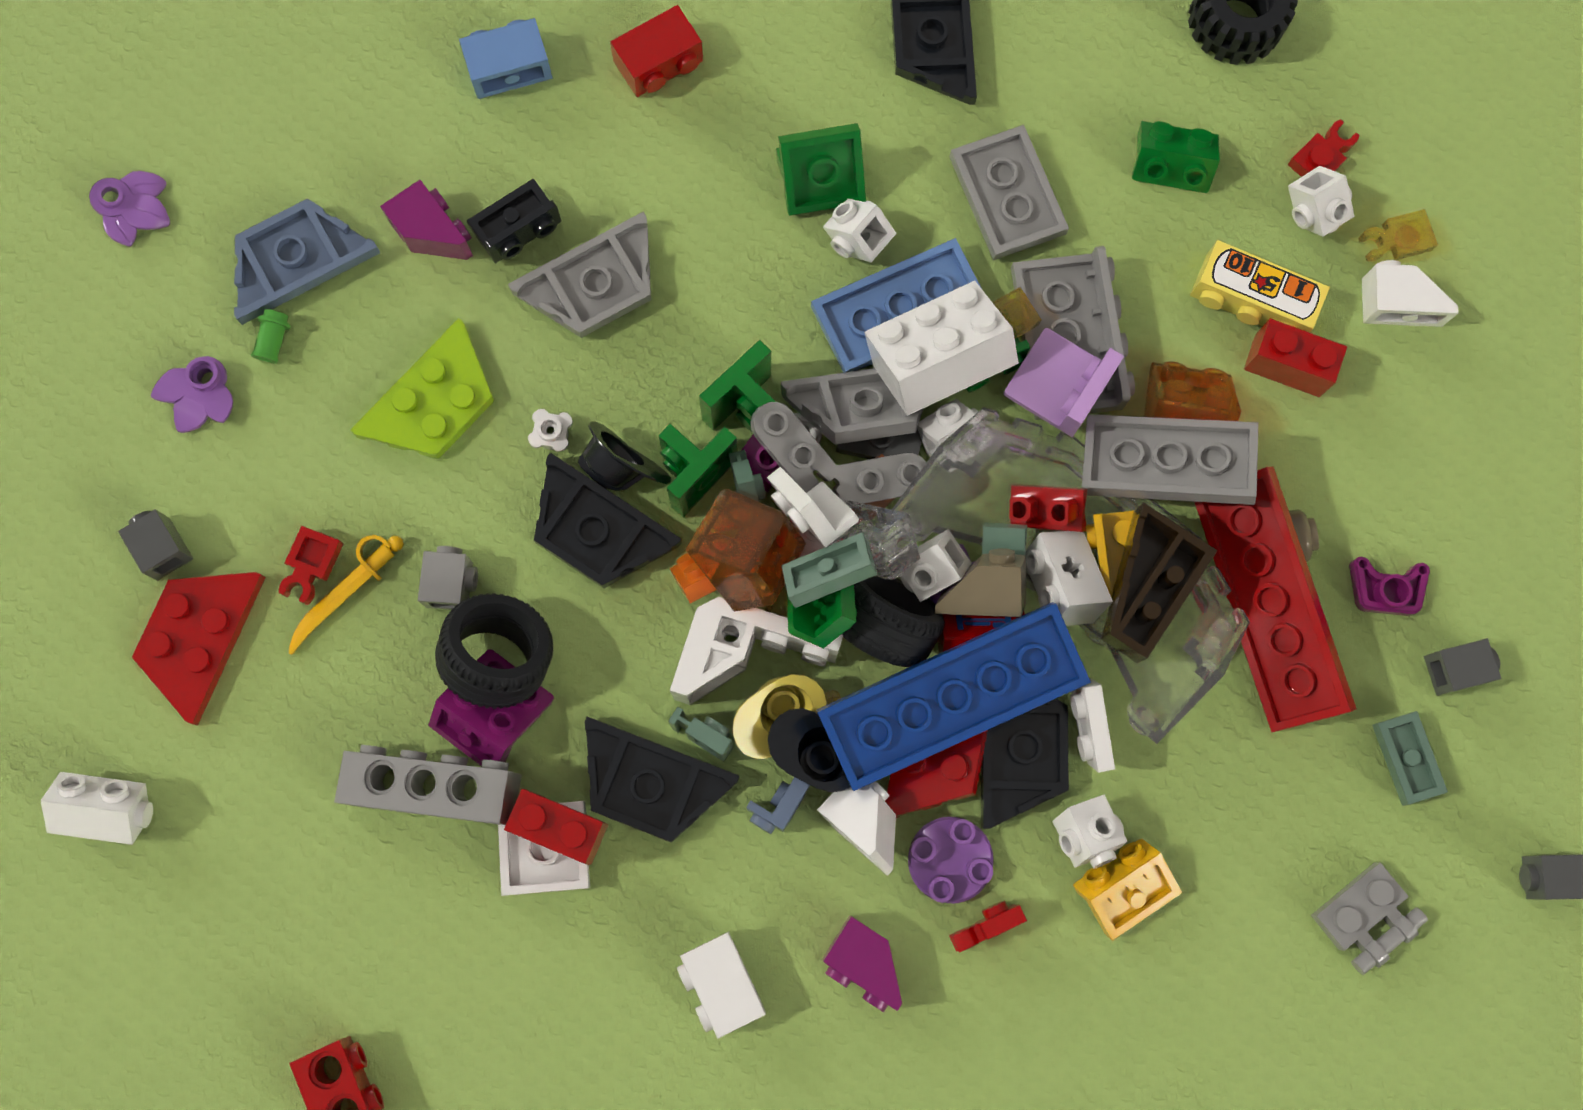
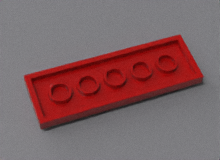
M1274 466L1257 470L1255 505L1194 501L1208 545L1218 550L1213 559L1271 733L1356 710L1354 699Z

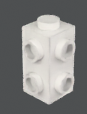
M60 772L41 799L46 831L50 834L133 845L141 830L149 826L153 816V804L148 802L146 783Z

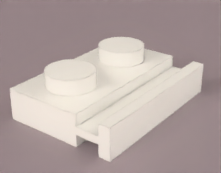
M1089 678L1091 683L1071 691L1072 694L1070 696L1071 708L1077 722L1079 734L1077 737L1079 754L1082 761H1087V764L1098 773L1115 770L1102 685Z

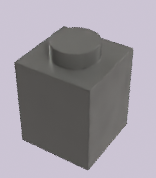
M156 509L144 511L133 516L128 522L129 525L118 531L140 571L157 581L194 559L171 519Z
M1488 638L1423 656L1436 696L1502 679L1499 672V656L1490 646Z
M1583 855L1522 856L1519 880L1522 888L1525 890L1526 899H1583Z

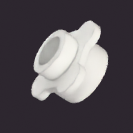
M545 409L536 410L532 416L535 422L533 432L528 436L530 445L534 448L543 447L548 450H555L556 452L564 451L569 444L567 440L568 428L573 424L571 416L565 412L556 415L548 413ZM549 427L554 428V432L551 434L547 433V428Z

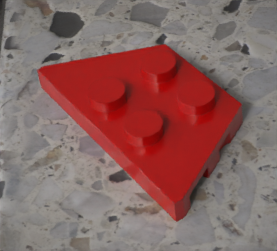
M257 572L167 581L132 658L186 722L198 726L264 583L265 576Z
M988 730L892 773L887 790L889 797L885 802L896 814V818L920 809L934 808L944 802L957 801L976 795Z

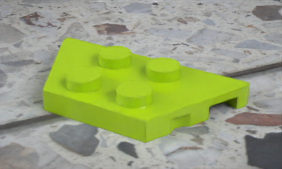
M458 318L350 429L357 438L366 440V438L386 443L389 447L401 450L409 449L417 451L420 455L439 459L495 401L464 322Z

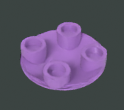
M941 817L932 820L917 832L911 842L908 853V867L911 877L916 886L926 896L937 902L954 904L967 901L979 894L993 876L994 858L990 842L979 827L966 819Z

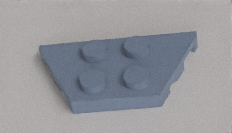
M305 199L235 235V255L238 258V263L235 267L234 284L238 287L237 307H234V315L243 325L262 315L264 309L272 310L380 254V251L374 241L369 238L365 239L350 229L349 225L337 217H332L325 213L323 208L311 200Z

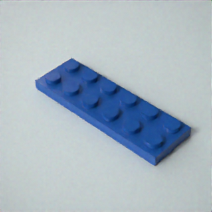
M1051 602L1022 617H1018L823 706L816 711L852 790L855 791L1089 684L1091 681L1057 604Z

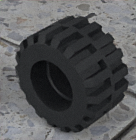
M1193 0L1188 12L1191 14L1188 24L1189 28L1195 29L1192 34L1194 41H1201L1203 43L1201 49L1206 54L1210 51L1215 53L1214 59L1222 62L1223 58L1230 59V64L1238 65L1241 59H1244L1246 64L1254 63L1257 57L1263 59L1279 43L1296 13L1294 10L1298 0H1236L1249 5L1258 16L1255 18L1243 17L1235 13L1226 2L1230 0Z

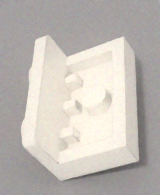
M781 467L767 477L776 490L771 495V498L786 516H789L802 533L809 530L825 548L833 541L845 536L849 529L859 521L855 512L824 482L818 483L806 493Z

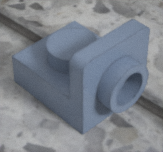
M795 777L790 785L783 781L770 802L776 806L773 814L750 800L746 809L753 813L749 821L772 834L775 828L784 832L808 792L810 785Z

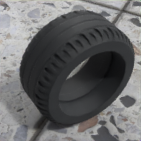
M876 570V576L854 584L855 608L857 610L856 623L841 635L858 649L881 661L896 666L911 667L929 657L944 630L945 621L943 615L935 614L936 604L932 600L927 598L920 602L915 593L909 591L904 586L902 580Z
M496 593L479 594L478 596L475 595L467 598L465 601H461L446 616L435 649L436 667L441 680L448 686V689L452 690L453 694L458 695L460 699L463 698L465 702H471L472 705L476 704L478 707H492V709L497 707L500 709L508 708L511 705L515 706L524 700L526 701L541 686L552 660L553 639L547 622L529 604H525L522 600L510 597L509 595H497ZM479 633L497 634L515 643L523 652L527 662L510 669L492 668L471 657L461 641L468 636Z

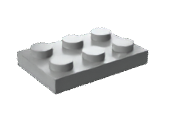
M1024 125L951 150L950 160L993 261L1067 234L1069 227Z

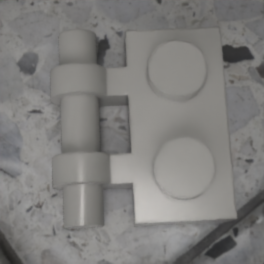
M1374 862L1311 915L1338 950L1345 951L1353 943L1357 945L1362 953L1353 959L1351 963L1362 975L1366 974L1374 966L1380 968L1390 959L1388 954L1403 941L1405 943L1411 942L1419 935L1417 930L1428 921L1427 916L1417 907L1406 916L1399 912L1396 907L1409 896L1381 862ZM1384 919L1390 929L1375 941L1368 931Z

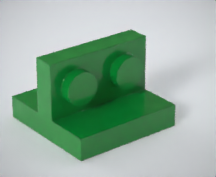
M858 123L778 136L779 148H776V156L783 178L786 209L789 216L833 209L848 198L866 202L861 130Z
M761 340L757 341L699 395L702 420L712 430L716 429L737 409V418L751 431L750 422L756 409L766 403L776 402L761 388L771 377V350Z
M671 424L658 435L662 449L660 454L665 459L663 465L676 477L667 487L671 508L683 518L731 468L729 453L738 452L737 437L725 427L702 451Z

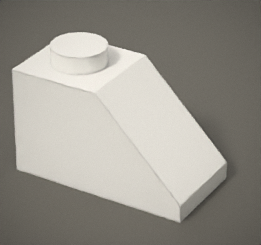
M1386 260L1377 263L1362 278L1363 323L1442 327L1458 314V305L1417 266L1401 265L1400 261Z
M876 781L855 791L850 787L845 791L833 792L817 810L839 834L888 876L893 870L896 824V814L885 802L889 794Z

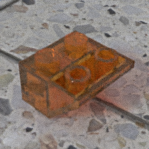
M1168 361L1164 364L1151 363L1144 417L1239 421L1241 410L1231 375L1217 368H1206L1204 370L1187 368L1185 365L1174 361Z
M727 488L720 491L685 550L735 612L774 605L785 585L781 565L798 559L806 542L784 512Z

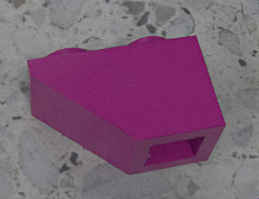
M418 180L380 206L388 222L411 252L463 260L473 256L467 241L472 239L471 235L458 218L452 222L445 211L449 209V206L436 188L429 192L423 182Z
M849 916L822 958V961L829 966L825 974L846 988L853 981L866 991L862 998L880 1011L885 1012L888 1005L898 1011L902 1005L889 941L852 916Z

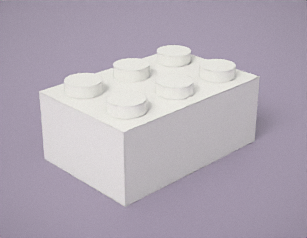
M972 281L864 332L873 367L907 416L1019 364L1012 326L976 281Z

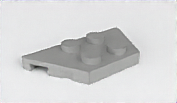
M645 213L637 214L510 282L508 286L512 294L580 338L651 301L648 224Z
M875 368L781 381L782 398L834 445L916 433L923 411L921 409L907 416Z

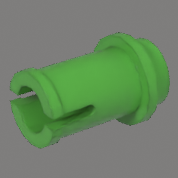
M264 309L263 316H258L257 319L261 324L251 357L268 363H278V355L285 330H290L291 327L287 323L288 315L275 310Z

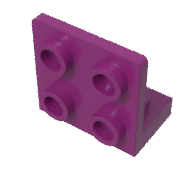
M488 649L477 659L478 662L492 668H515L514 665L492 649ZM540 686L530 698L520 704L511 705L508 708L500 709L497 707L492 709V707H478L476 704L472 705L471 702L467 703L463 698L460 699L458 695L453 694L452 690L447 689L436 699L428 726L481 767L483 760L506 762L513 744L552 704L554 696Z

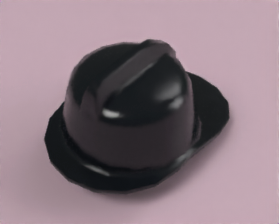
M596 421L589 423L588 427L593 437L580 456L578 463L596 483L605 489L614 491L626 490L644 477L663 484L671 483V477L665 470L628 446L613 431Z
M804 708L790 709L776 718L770 726L767 740L769 752L777 766L787 774L819 790L839 792L851 787L818 713Z

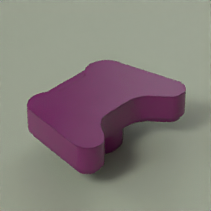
M1358 557L1350 562L1349 569L1354 601L1360 611L1411 616L1422 609L1430 569L1425 563H1418L1410 567L1404 575L1379 573L1365 557Z

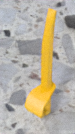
M369 535L359 541L356 547V557L361 564L303 617L292 636L289 654H294L303 641L372 576L378 581L382 579L377 571L395 556L393 552H398L403 548L404 542L400 536H391L387 541L381 536ZM379 540L383 543L367 559L364 558L363 548L367 542Z

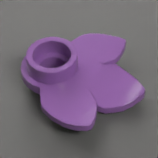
M133 171L120 180L104 178L97 181L90 190L89 199L91 205L98 214L103 216L105 232L112 240L129 247L133 245L137 236V229L155 230L170 225V219L165 207L156 198L167 184L163 178L156 174L145 171ZM112 191L116 192L119 196L116 201L107 202L103 199L104 194Z
M209 356L193 359L186 368L168 370L157 381L151 393V397L157 401L174 404V422L177 431L180 433L191 432L200 428L208 417L216 422L224 423L233 408V396L225 386L227 381L226 369L220 361ZM212 372V379L203 384L201 381L203 375Z

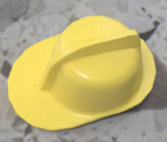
M790 674L768 680L759 688L758 692L750 696L739 706L732 724V735L735 745L743 754L754 759H768L772 757L767 740L770 726L779 715L790 709L804 708L817 713V709L827 704L823 689L814 679L805 675Z

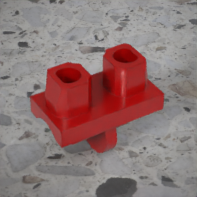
M1023 484L1011 485L1010 524L1027 525V528L1086 531L1085 505L1087 489Z

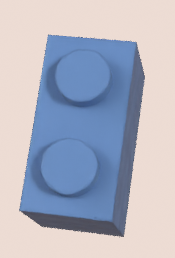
M535 18L514 20L504 27L489 31L478 30L467 37L459 39L471 82L478 99L553 79Z

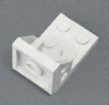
M717 597L696 609L670 692L674 700L688 705L698 701L746 670L755 639L762 641L761 647L776 653L785 654L786 648L803 653L801 659L814 665L825 666L826 661L835 663L843 635L837 637L823 649L789 634L787 617L726 598ZM727 635L738 637L734 642L724 640Z

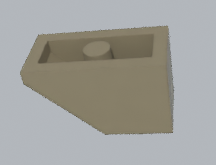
M1006 548L993 549L989 551V554H982L969 567L961 580L950 585L942 592L935 605V614L1022 617L1026 606V555H1015L1014 550Z

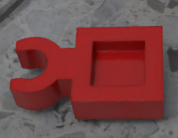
M1342 119L1337 120L1327 131L1325 138L1317 133L1287 165L1301 177L1318 166L1336 171L1347 159L1342 153L1348 152L1358 141L1360 135L1355 133L1347 140L1340 138L1338 130L1344 121Z
M301 525L284 562L285 565L293 568L294 571L292 575L285 577L280 583L279 594L288 598L293 587L302 585L303 592L299 602L308 606L315 596V587L313 585L315 578L324 581L328 580L344 543Z
M1003 900L982 910L983 919L949 935L956 952L960 953L986 939L989 940L1026 922L1027 919L1021 906L1013 904L1008 907L1006 901Z

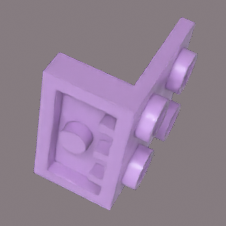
M1045 328L1006 387L1004 396L1070 437H1073L1124 356L1109 348L1101 360L1051 329Z

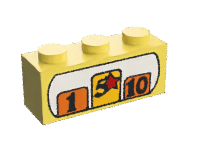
M1217 240L1206 255L1190 296L1199 299V302L1207 308L1223 309L1236 315L1237 319L1245 324L1263 326L1271 318L1310 333L1314 329L1330 287Z

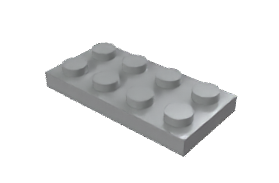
M1087 415L1082 488L1087 489V496L1255 505L1259 422Z

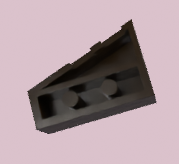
M1142 503L1133 513L1112 595L1113 602L1109 606L1101 640L1136 663L1148 659L1218 550L1147 504Z

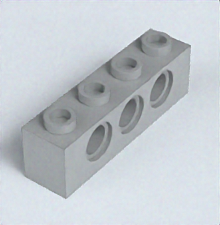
M361 745L360 753L343 752L334 803L506 825L519 795L522 775L508 771L509 763L483 760L482 767L467 766L468 758L452 755H442L441 762L426 761L427 753L411 750H401L400 757L386 756L387 748ZM392 769L394 772V782L386 790L383 779L385 774ZM433 774L436 782L435 787L430 794L426 795L423 784L427 776ZM474 778L477 790L475 795L470 800H467L464 796V787L470 779Z

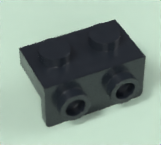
M534 178L466 220L469 228L495 264L502 259L508 260L515 257L522 251L525 244L535 238L548 236L556 229L557 224L562 222L556 204L553 200L549 201Z

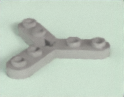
M769 402L758 407L752 415L750 422L751 431L755 438L778 466L806 493L819 482L813 475L814 470L818 472L816 474L819 478H822L825 482L835 481L836 485L832 491L848 506L913 495L920 492L929 480V468L926 461L914 453H902L836 465L785 404ZM791 522L777 563L778 577L784 585L785 580L781 565L825 548L809 530L802 533L793 522Z

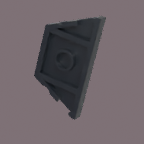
M891 0L895 75L968 105H975L977 92L969 0Z
M552 453L547 456L544 489L541 491L540 515L536 523L534 541L537 545L602 588H606L681 545L682 539Z
M1054 699L988 729L981 764V829H990L1069 791L1068 705Z
M588 716L586 717L587 764L590 777L589 792L592 812L672 843L738 783L740 776Z

